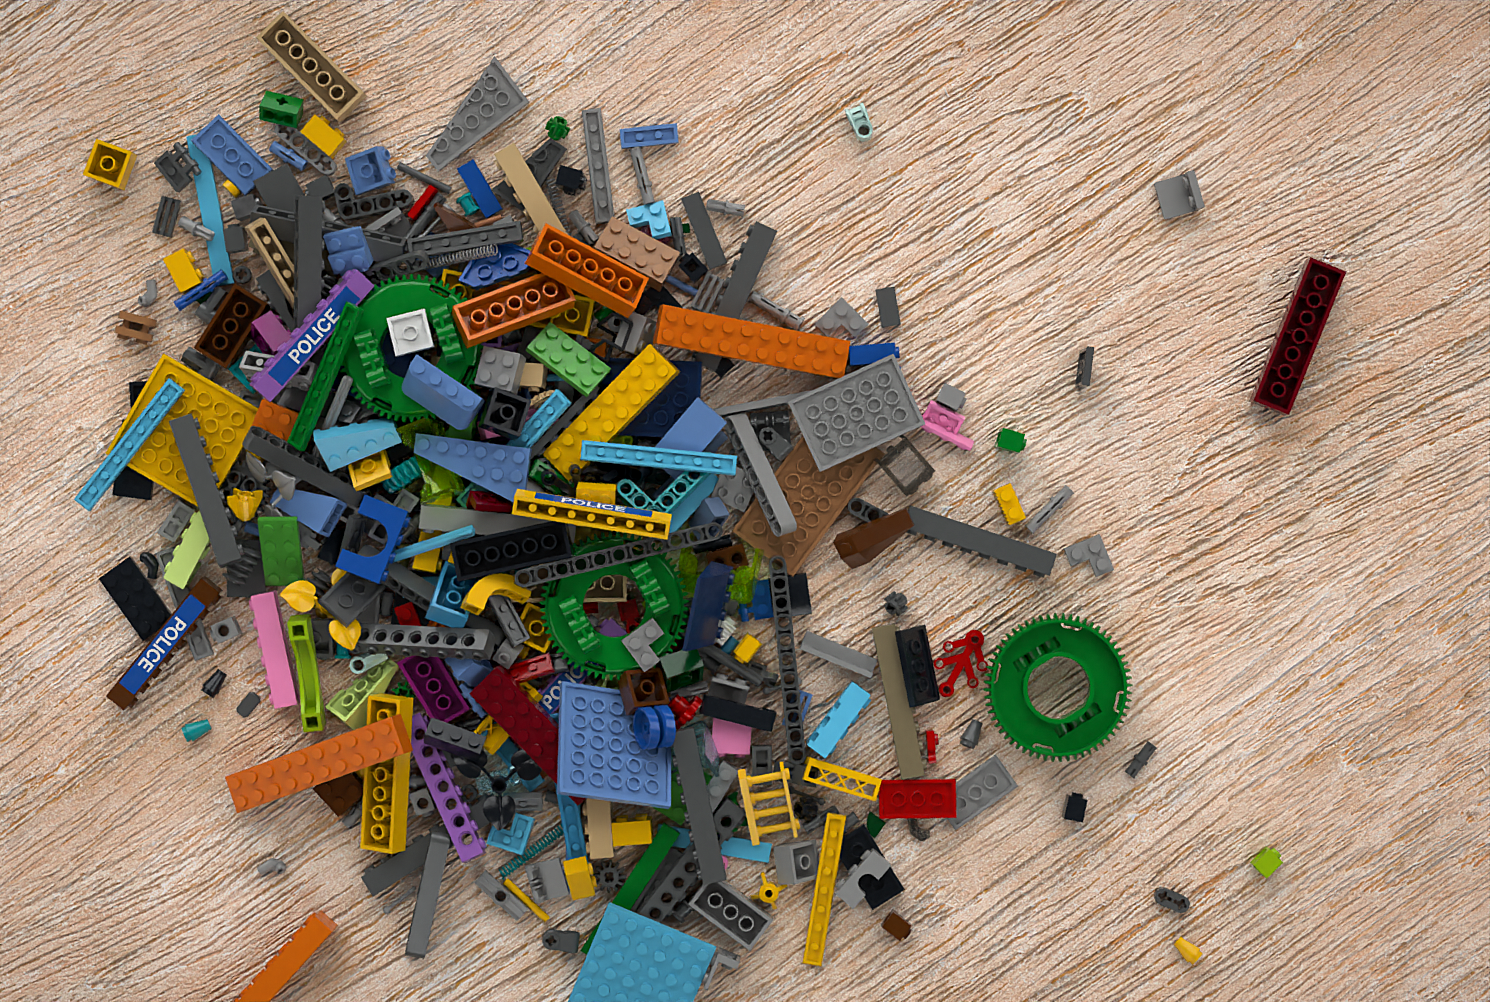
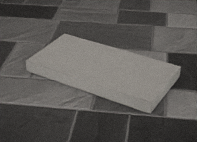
M996 754L956 782L957 818H947L955 831L1018 787Z

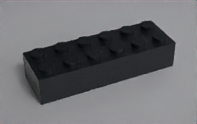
M556 521L450 543L458 581H466L575 557L568 523Z

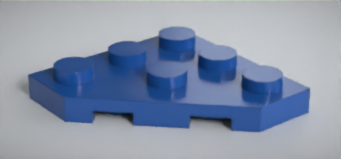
M513 243L498 245L496 256H486L485 258L469 261L458 281L462 285L479 290L527 273L531 267L525 264L530 250Z

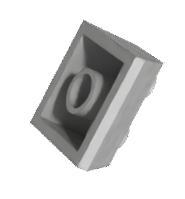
M816 839L773 846L778 885H795L817 878L819 858Z

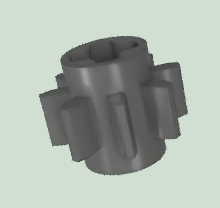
M893 591L884 598L887 602L885 603V609L891 615L896 614L899 616L908 609L906 606L907 598L902 593L896 594Z

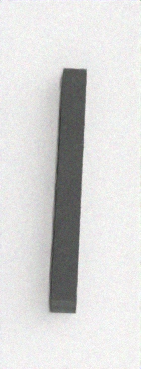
M708 523L669 533L668 540L652 537L523 569L516 573L515 582L518 586L529 587L714 541L722 536L723 529L718 523ZM711 526H716L719 529L718 536H710L708 529ZM691 531H698L700 533V539L697 542L690 540L689 534ZM677 535L681 538L679 546L671 544L670 539L672 536ZM654 540L662 542L663 547L660 551L652 549L651 544ZM635 545H641L644 552L642 555L636 556L633 554L632 548ZM617 549L625 553L624 558L620 561L613 557V553ZM602 554L605 556L606 561L603 565L595 563L594 558L596 555ZM578 559L586 561L587 566L585 569L579 570L576 568L575 563ZM561 563L566 564L568 567L567 572L563 575L558 574L556 571L557 566ZM545 568L548 570L549 575L546 579L538 577L539 569ZM521 573L529 575L528 583L521 584L518 577Z
M774 555L769 560V571L789 760L793 764L799 765L805 761L806 751L787 566L783 556ZM775 559H780L783 562V566L780 569L773 568L772 562ZM776 579H783L785 585L782 588L775 587L774 581ZM778 598H785L787 604L784 607L777 606L776 600ZM780 617H787L789 623L786 626H781L778 624V620ZM782 636H788L791 642L788 645H783L780 643V639ZM790 655L793 661L790 664H785L782 662L783 656ZM792 674L795 680L792 683H787L784 681L785 675ZM794 693L797 699L794 702H789L786 700L787 694ZM791 712H796L799 715L796 721L788 719V715ZM793 731L801 734L798 740L790 738V734ZM795 750H799L803 755L801 758L795 759L792 757V753Z

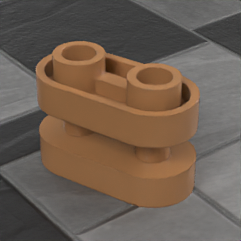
M119 311L118 318L124 320L122 327L117 325L115 327L114 333L118 334L117 338L129 340V337L136 338V343L144 345L152 342L153 335L148 334L150 326L156 327L157 320ZM131 321L142 324L141 330L129 329Z

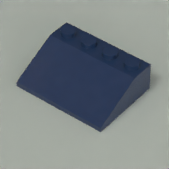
M711 561L697 578L682 651L715 644L718 639H721L724 630L721 627L722 621H725L727 616L725 606L726 603H729L731 597L729 587L733 585L735 574H732L734 567Z

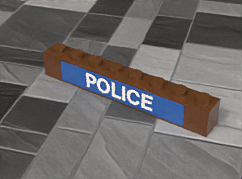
M206 576L202 577L106 697L123 711L128 707L132 708L139 700L136 698L139 693L144 694L150 687L148 682L152 677L156 679L162 672L161 666L164 663L168 664L174 657L173 651L176 648L179 650L185 644L186 640L184 638L186 635H192L197 629L196 623L199 619L203 621L210 613L207 609L212 604L215 606L222 598L220 593L223 590Z

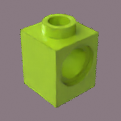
M1265 847L1250 863L1267 879L1283 862L1279 859L1281 854L1275 848Z

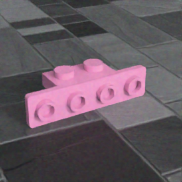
M931 400L922 415L925 425L920 427L928 433L938 435L944 441L956 444L962 450L971 451L974 441L958 433L965 420V416Z

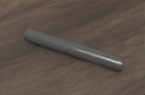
M401 162L397 167L398 170L447 194L452 189V187Z

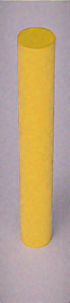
M509 878L505 880L503 884L541 920L546 922L550 918Z

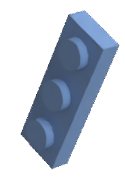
M677 123L620 129L621 148L679 143Z

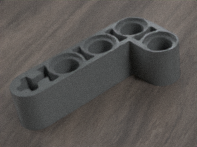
M340 183L334 190L339 215L347 221L386 214L396 207H399L401 210L408 209L414 203L413 195L405 189L360 199L355 198L354 191L348 184ZM344 188H347L349 190V194L346 197L342 198L340 196V191ZM403 195L409 197V199H406V203L402 201L395 202L393 198L395 196L397 200L403 199ZM384 199H390V205L387 208H383L381 202ZM365 203H371L372 205L371 210L368 212L363 211ZM347 207H352L353 213L350 216L344 215V210Z

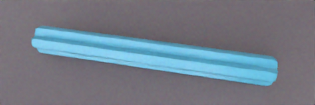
M472 525L397 549L394 551V553H397L394 562L473 537L476 530Z

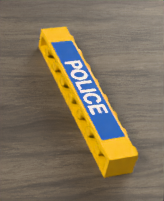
M522 489L516 490L512 509L513 515L668 540L672 514Z

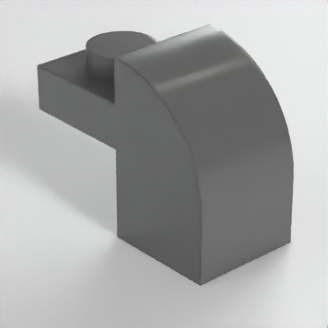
M775 761L773 773L781 771L779 762L782 761ZM789 761L783 762L784 768L789 769L790 779L787 782L800 786L816 787V783L802 779L806 764L797 765ZM811 766L808 777L817 778L819 769Z

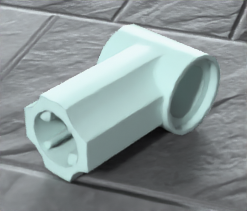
M363 653L354 657L350 661L349 667L353 673L360 674L386 661L389 657L386 654L372 655ZM356 660L363 661L364 667L362 670H358L355 667Z

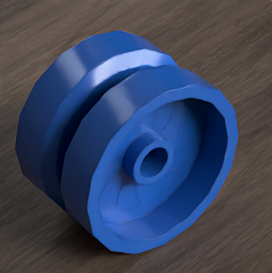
M657 705L653 708L639 707L635 711L633 732L635 740L642 750L655 749L656 747L667 748L673 745L676 725L674 715L667 705Z

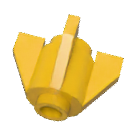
M234 488L233 495L227 496V504L239 520L249 521L255 516V512L263 498V491L249 492Z
M761 872L763 883L759 888V892L751 894L750 897L751 899L760 898L762 901L770 903L773 910L777 909L775 900L778 897V892L786 888L787 885H776L772 881H767L765 873ZM767 890H771L772 895L768 896V894H765V892Z

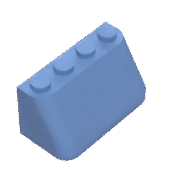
M417 354L410 363L402 383V391L405 395L458 430L466 429L485 403L483 398Z

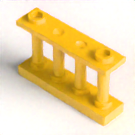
M783 761L779 762L781 769L779 772L751 777L746 775L745 769L738 770L752 846L760 845L759 837H762V834L792 829L794 838L798 837L797 830L800 829L799 820L794 818L787 780L790 779L789 769L784 768ZM783 779L784 788L755 794L749 790V787H752L753 784ZM786 796L788 805L762 810L753 809L752 804H755L756 801ZM789 812L791 820L762 827L756 824V820H759L761 817Z

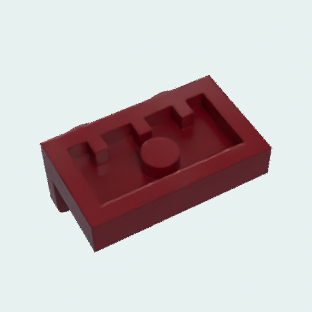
M470 491L466 503L467 509H474L480 512H511L513 507L510 500L494 492Z

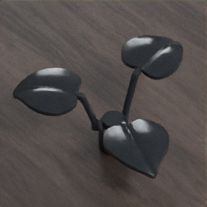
M523 749L513 754L511 764L515 769L507 777L502 775L492 777L487 769L484 768L488 761L484 750L478 763L454 754L455 764L464 776L476 779L480 776L482 770L492 782L491 788L495 793H498V796L493 795L486 799L483 805V813L498 831L511 821L516 809L515 801L511 796H502V793L507 788V781L515 772L523 780H533L542 771V768Z

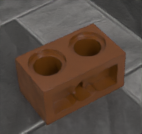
M743 543L706 554L708 564L720 558L724 561V565L734 567L735 573L746 570L745 566L749 565ZM740 553L743 561L740 564H734L731 559L733 554Z

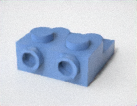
M376 146L345 158L356 195H361L374 189H381L395 183L396 173L390 167L388 161L391 158L390 153L383 146Z
M361 226L324 234L323 238L329 252L328 260L334 275L340 274V276H343L348 270L352 271V269H356L359 272H365L369 269L374 260Z

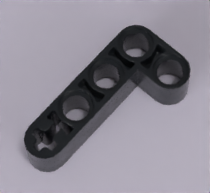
M706 694L703 695L699 711L702 715L769 732L773 730L777 714L776 711L767 708H758Z

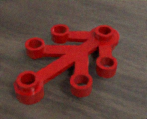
M971 630L963 639L944 642L943 650L947 653L952 652L954 648L966 647L963 653L946 658H936L933 662L936 669H943L946 665L957 663L948 680L939 685L938 690L943 697L953 695V685L963 667L967 675V685L970 688L978 686L979 681L974 675L970 661V655L973 650L977 659L976 668L982 672L987 670L986 666H988V663L984 660L981 650L984 636L980 631ZM973 636L978 637L977 643L971 641ZM947 643L952 644L951 650L945 649ZM937 660H942L943 665L941 667L936 666ZM980 662L986 664L984 669L979 668ZM971 679L976 680V684L974 686H971L969 684V681ZM945 686L950 687L949 693L943 692Z

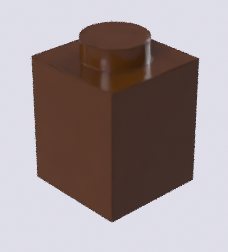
M893 909L881 923V927L899 941L902 938L906 939L912 931L910 929L911 923Z

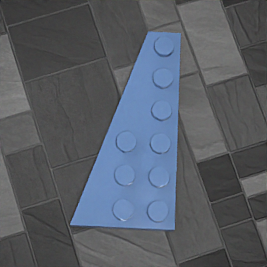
M416 433L414 453L514 502V495L517 489H527L532 449Z

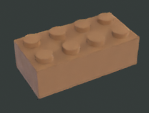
M613 216L594 246L595 250L648 277L646 285L659 292L674 268L680 254L679 251Z

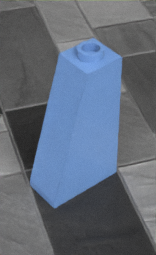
M278 488L273 493L270 500L271 504L280 496ZM295 489L293 498L290 501L282 498L276 504V507L290 516H297L298 521L326 537L330 536L347 506V503L339 499Z

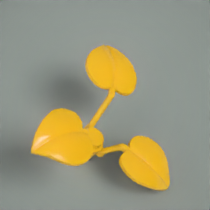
M337 568L331 576L332 586L347 572ZM300 580L291 583L280 594V597L298 612H308L316 604L315 613L319 618H335L318 603V597L314 596L316 588L308 581ZM357 619L347 628L338 620H333L329 624V633L339 645L353 650L360 637L361 626Z

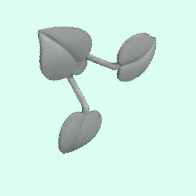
M247 451L246 462L252 476L260 482H264L265 478H272L280 492V496L271 506L265 505V516L283 517L276 509V504L282 498L290 501L294 495L295 484L303 479L283 470L267 474L264 465Z

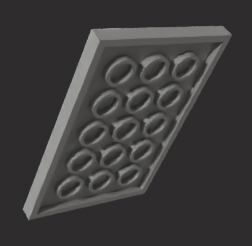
M894 354L788 401L820 472L925 425Z

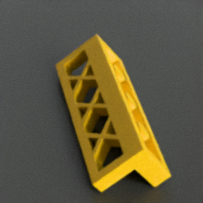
M528 682L519 683L521 686L525 685L527 687L526 691L537 702L543 698ZM488 714L475 729L474 733L480 735L482 731L488 730L485 749L491 755H494L510 735L498 723L492 724L493 718Z
M806 756L803 780L876 801L882 779ZM811 766L817 767L821 776L815 779L808 777ZM832 772L836 773L840 780L834 784H830L826 778ZM849 778H853L857 784V787L851 790L847 789L844 783ZM868 783L875 785L872 796L866 795L862 789Z

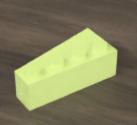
M200 511L193 513L190 518L191 525L189 529L186 528L181 536L183 541L180 546H176L172 554L174 556L172 562L169 561L164 569L166 573L163 578L181 589H185L190 585L201 566L199 560H203L210 551V546L208 545L211 542Z

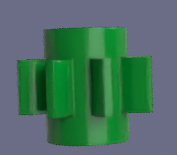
M556 116L554 119L551 117L545 126V129L549 130L548 136L553 140L565 139L570 130V127H567V120L560 116Z
M408 681L403 686L401 682H398L399 688L392 689L395 695L401 696L400 692H402V689H407L406 697H416V695L412 694L413 689L408 686Z

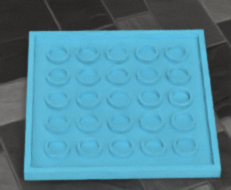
M609 902L568 1002H693L714 955L716 946Z

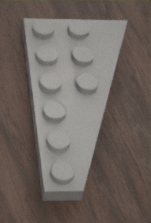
M495 56L426 155L438 172L530 103Z

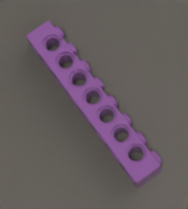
M418 713L412 716V753L462 863H467L486 854L485 848H487L483 837L479 838L477 833L479 830L475 820L470 818V807L461 798L463 792L460 786L456 785L453 780L455 774L452 768L447 767L443 751L424 744V738L418 740L417 733L420 730L426 732L430 723L427 715L424 716V714ZM428 747L433 749L430 757L425 756V750ZM439 764L441 770L438 774L434 775L432 769L435 765ZM443 782H447L449 785L448 790L442 792L440 789ZM455 799L456 807L450 810L448 803L450 800ZM462 816L464 818V824L463 826L458 827L456 825V820L458 817ZM467 834H470L472 836V842L466 845L464 843V837Z

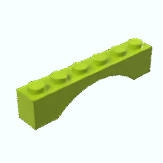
M310 614L291 615L287 625L298 670L303 732L323 731L326 725V717Z

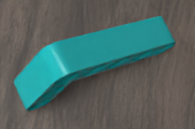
M684 471L654 502L632 481L624 479L617 485V496L627 507L671 514L711 473ZM696 473L699 478L691 479L689 474ZM678 486H682L686 491L679 493L675 489ZM623 487H628L631 491L624 494L620 490ZM642 500L645 504L638 507L635 505V501ZM670 500L672 505L664 506L662 501Z

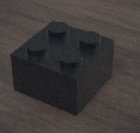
M497 387L489 391L478 427L512 440L519 438L531 400Z

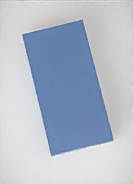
M219 114L191 140L244 196L248 195L256 187L253 183L254 180L273 171Z
M697 397L655 447L702 452L727 422L703 400ZM664 469L675 480L684 472L682 470Z

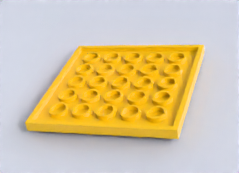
M163 353L106 454L109 455L168 378H171L185 389V392L127 466L198 507L169 421L188 414L198 418L201 426L198 432L200 436L205 438L207 447H204L206 454L210 453L213 465H210L212 472L216 471L220 482L216 484L219 490L244 448L242 442L252 426L258 407Z

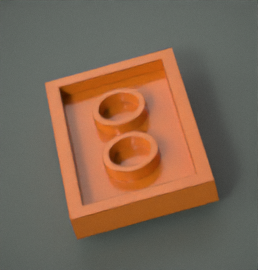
M263 398L252 426H258L288 441L299 413Z

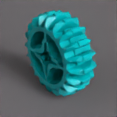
M415 455L392 469V477L381 481L382 486L388 494L397 493L428 473L431 466L426 458Z

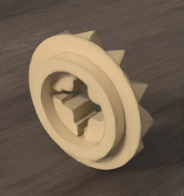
M555 390L544 391L530 399V409L538 410Z

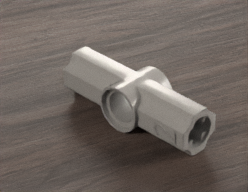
M485 870L474 882L492 898L495 904L501 906L516 921L528 910L525 904L488 871ZM498 891L505 892V900L497 898L496 894Z

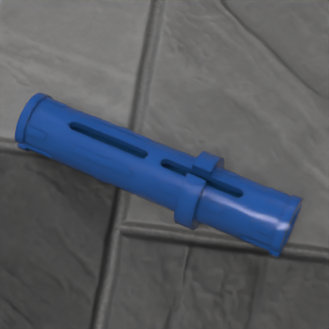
M220 269L208 279L204 278L202 283L175 300V306L179 311H182L209 291L213 292L215 287L228 280L227 275Z

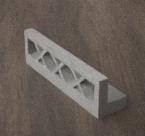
M806 631L800 649L869 678H872L873 670L878 659L809 631Z

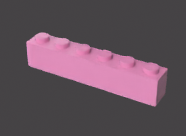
M277 590L254 594L251 596V600H249V606L251 611H254L253 625L259 633L257 643L259 649L262 648L263 652L261 662L267 671L265 681L271 690L269 694L271 705L274 704L275 709L297 705L300 703Z

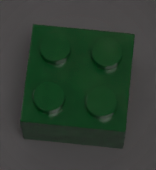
M680 649L678 652L666 653L667 655L659 658V667H661L667 693L703 681L704 665L697 649L682 651Z

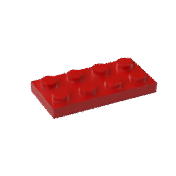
M956 779L882 780L879 788V819L957 818Z

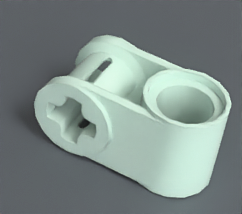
M863 102L860 103V106L850 110L848 108L845 109L847 119L853 128L856 138L862 142L870 140L873 128ZM865 127L869 130V134L863 136L859 133V129Z

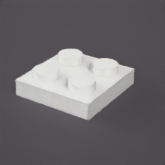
M425 309L386 318L396 357L434 348Z

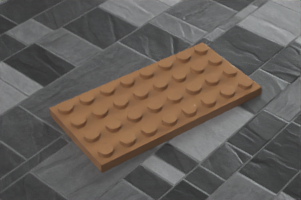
M802 436L774 473L796 520V531L779 537L775 536L756 497L732 532L769 559L774 555L783 556L786 561L787 573L794 576L885 453L874 447L820 472L805 438ZM780 559L773 561L779 567L783 566V562Z

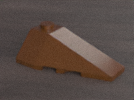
M907 508L839 533L836 535L833 543L840 558L851 569L870 563L912 528L914 523Z

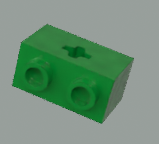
M266 91L259 105V120L297 128L303 115L304 99Z
M1001 428L999 429L994 448L1018 454L1020 451H1024L1027 439H1024L1025 434Z

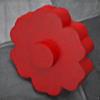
M677 694L667 705L676 716L674 718L676 730L687 721L690 722L696 715L695 712L702 703V699L698 696H694L692 700L688 701L683 696L680 697Z

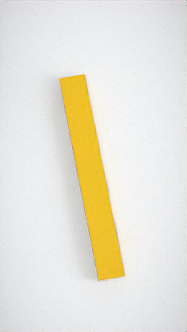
M827 812L803 957L804 964L822 966L846 815Z

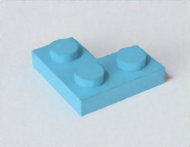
M663 200L626 209L630 226L638 228L650 225L652 237L656 240L672 236Z
M516 813L510 831L505 829L498 831L492 825L486 844L524 855L535 818Z

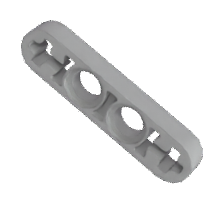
M275 125V133L322 174L330 176L335 173L337 165L334 160L300 131L293 127H287L286 129L292 133L289 138L284 132L280 134V126L284 125ZM296 137L303 138L304 142L301 147L294 146L293 141ZM311 149L318 151L316 159H309L308 152ZM321 158L327 164L331 162L330 166L332 169L330 171L328 169L324 171L325 167L319 162Z

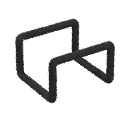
M612 312L597 323L599 329L613 336L612 341L604 338L588 349L590 353L605 363L609 361L613 347L619 351L625 350L633 327L632 321L616 312ZM613 316L629 324L622 347L615 344L617 334L602 326ZM604 342L610 345L606 358L592 352Z

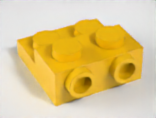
M385 449L348 464L353 487L356 492L392 477L391 465Z

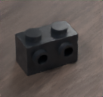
M560 165L555 184L565 194L575 196L576 193L581 194V190L585 191L587 179L583 171Z

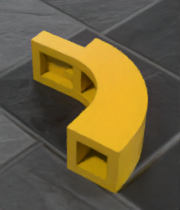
M492 574L479 580L468 591L460 608L479 615L484 610L487 599L490 596L503 595L524 604L529 599L531 591L527 590L526 587L514 584L515 576Z

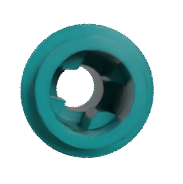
M208 719L185 724V727L181 729L186 741L192 740L193 742L212 728Z

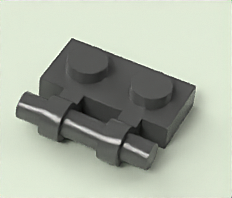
M177 142L173 145L176 150L174 154L171 151H166L154 164L173 189L180 193L193 180L189 173L192 171L195 176H198L202 171L198 167L197 161L189 156V151L186 147H182ZM181 158L186 163L184 167L179 163Z

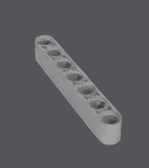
M741 412L725 417L724 420L727 424L724 428L775 536L779 537L796 531V520L747 415Z

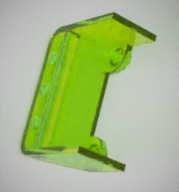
M422 418L396 429L397 433H403L402 440L404 445L409 446L413 451L416 433L445 437L446 434L439 420ZM414 453L425 482L421 490L423 497L421 502L432 503L465 492L460 475Z
M689 534L691 541H693L694 534ZM690 546L681 549L678 562L679 570L681 571L679 578H684L680 585H686L682 590L694 593L697 578L702 572L697 571L698 559L690 553L692 547ZM755 549L752 567L740 566L734 573L733 585L729 587V592H731L730 598L740 604H748L754 598L764 553L763 549Z

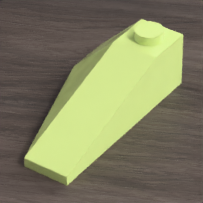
M387 659L367 671V675L360 680L356 678L352 681L353 685L346 690H340L325 708L351 730L364 727L367 724L368 695L385 693L398 665L391 659Z

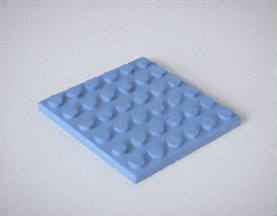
M564 681L560 683L557 794L669 809L671 807V748L656 747L655 749L642 750L638 746L633 732L634 715L626 716L620 690Z

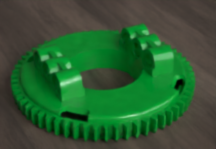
M404 274L402 280L395 276V282L388 278V284H385L383 281H381V287L374 284L375 290H370L369 295L365 296L358 304V307L363 309L364 312L341 364L345 368L340 372L343 374L347 373V376L353 378L351 387L354 386V388L351 390V393L358 392L355 397L357 400L363 397L361 404L365 405L368 402L367 408L369 410L374 406L373 412L375 414L381 410V417L388 413L387 419L389 420L394 415L397 422L402 417L404 423H406L407 418L410 419L411 423H414V418H417L420 423L422 417L429 421V415L436 419V415L405 395L402 391L404 378L393 374L389 370L382 349L384 339L389 332L386 318L425 309L428 322L433 325L442 349L441 357L435 367L461 384L467 368L473 366L474 369H470L463 383L472 392L473 390L470 386H477L474 384V379L477 375L482 355L481 351L484 345L480 343L466 348L451 315L454 305L468 301V299L465 297L461 300L463 294L459 292L456 295L457 289L455 287L450 291L449 283L443 287V280L436 284L437 280L435 277H433L431 282L429 281V276L426 275L424 280H422L420 274H418L417 279L414 278L413 274L410 275V279H407ZM430 288H433V290L447 296L448 298H444L443 296L435 292H432ZM373 398H379L380 400L391 404L392 408L377 400L374 402Z
M609 531L608 537H605L604 533L601 532V538L594 534V540L587 536L586 543L581 539L579 540L580 546L573 543L574 555L579 556L624 545V541L626 542L625 544L640 541L642 536L635 540L634 534L627 538V533L620 537L619 532H616V536H612L611 531ZM652 543V544H651V547H652V549H653L654 551H660V550H661V547H659V548H657V549L655 550V549H654L655 543ZM635 545V546H634V547H637V548H639V549L642 548L641 545ZM632 548V552L636 556H640L644 552V550L638 551ZM620 549L615 550L613 553L614 559L618 561L622 560L625 556L624 551ZM666 552L662 555L658 554L561 578L556 594L553 597H550V594L553 595L557 580L547 582L549 583L548 586H542L547 592L540 595L546 597L545 600L540 601V604L545 605V608H541L540 611L546 614L541 616V619L547 620L542 626L549 627L545 634L551 633L552 635L548 638V641H555L552 648L558 646L559 649L556 653L563 652L562 659L568 657V665L572 661L575 662L574 669L581 666V673L587 669L588 676L593 671L595 672V678L600 673L602 674V679L609 675L610 680H612L613 675H616L617 679L620 680L621 675L625 671L642 669L621 640L653 617L664 634L649 644L650 648L658 658L667 655L665 653L667 650L673 652L670 646H677L674 640L675 638L681 640V637L677 634L678 632H684L680 626L687 624L682 621V618H688V615L683 614V611L689 610L688 607L684 606V603L689 602V600L683 599V596L688 595V592H682L686 585H680L684 578L677 577L681 573L680 570L674 571L677 564H669L672 558L666 560ZM598 554L595 556L594 561L597 565H603L606 558L604 555ZM578 559L575 566L577 569L583 570L586 568L587 563L584 559ZM563 563L559 564L556 568L557 573L560 575L565 574L568 570L567 565ZM617 574L635 581L645 601V612L641 622L634 630L625 635L607 636L594 630L583 609V601L588 588L603 576ZM676 614H678V617H677V616L675 617L674 625H673V628H672V630H671L672 635H670L669 630H670V627H671V625H672L673 617H674ZM592 661L597 664H602L605 666L606 669H603V667L591 664L589 662L586 664L585 662Z
M1054 613L1053 618L1046 614V619L1044 620L1039 615V621L1032 617L1031 624L1025 620L1024 627L1017 624L1018 631L1012 628V636L1006 633L1005 635L1008 639L1006 641L1000 639L1003 643L1002 647L996 645L999 650L998 653L992 651L995 659H988L993 664L992 666H986L990 673H984L985 676L989 677V680L983 681V683L988 684V687L983 688V690L989 692V695H985L984 698L990 699V702H987L985 706L992 707L987 712L988 714L994 713V716L990 719L991 721H998L994 725L995 727H1002L999 733L1006 732L1003 738L1008 739L1010 737V745L1016 742V749L1022 746V753H1025L1028 749L1030 757L1035 752L1036 759L1043 755V760L1047 761L1048 756H1050L1052 762H1054L1055 757H1058L1059 762H1062L1064 756L1067 761H1070L1071 755L1077 760V754L1084 758L1085 751L1091 755V748L1098 751V744L1104 747V739L1110 742L1108 735L1115 736L1116 734L1112 730L1114 728L1120 730L1117 723H1124L1120 719L1121 716L1127 717L1123 710L1130 709V707L1125 705V703L1132 701L1127 698V695L1132 694L1131 691L1127 690V687L1133 686V684L1127 683V680L1132 679L1131 676H1126V673L1131 670L1124 668L1128 661L1121 660L1125 657V654H1118L1122 650L1121 647L1114 648L1117 641L1110 642L1112 636L1105 637L1106 630L1100 633L1101 626L1098 625L1094 629V622L1091 621L1086 625V618L1079 622L1080 616H1076L1075 620H1072V614H1069L1068 618L1065 619L1064 613L1061 614L1060 618H1058L1057 613ZM1061 623H1064L1065 626H1071L1078 629L1081 628V630L1077 631L1069 628H1063ZM1053 657H1067L1075 661L1083 669L1088 681V692L1084 703L1078 705L1070 713L1062 715L1061 718H1051L1042 715L1034 708L1028 696V680L1033 669ZM1000 663L1001 668L999 671L998 681L994 683V681H996L997 671L999 668L998 664ZM1123 691V694H1119V700L1116 709L1119 710V712H1115L1113 707L1116 701L1117 692ZM1035 743L1044 746H1050L1053 748V752L1052 749L1042 748L1039 746H1035V748H1033L1032 746Z

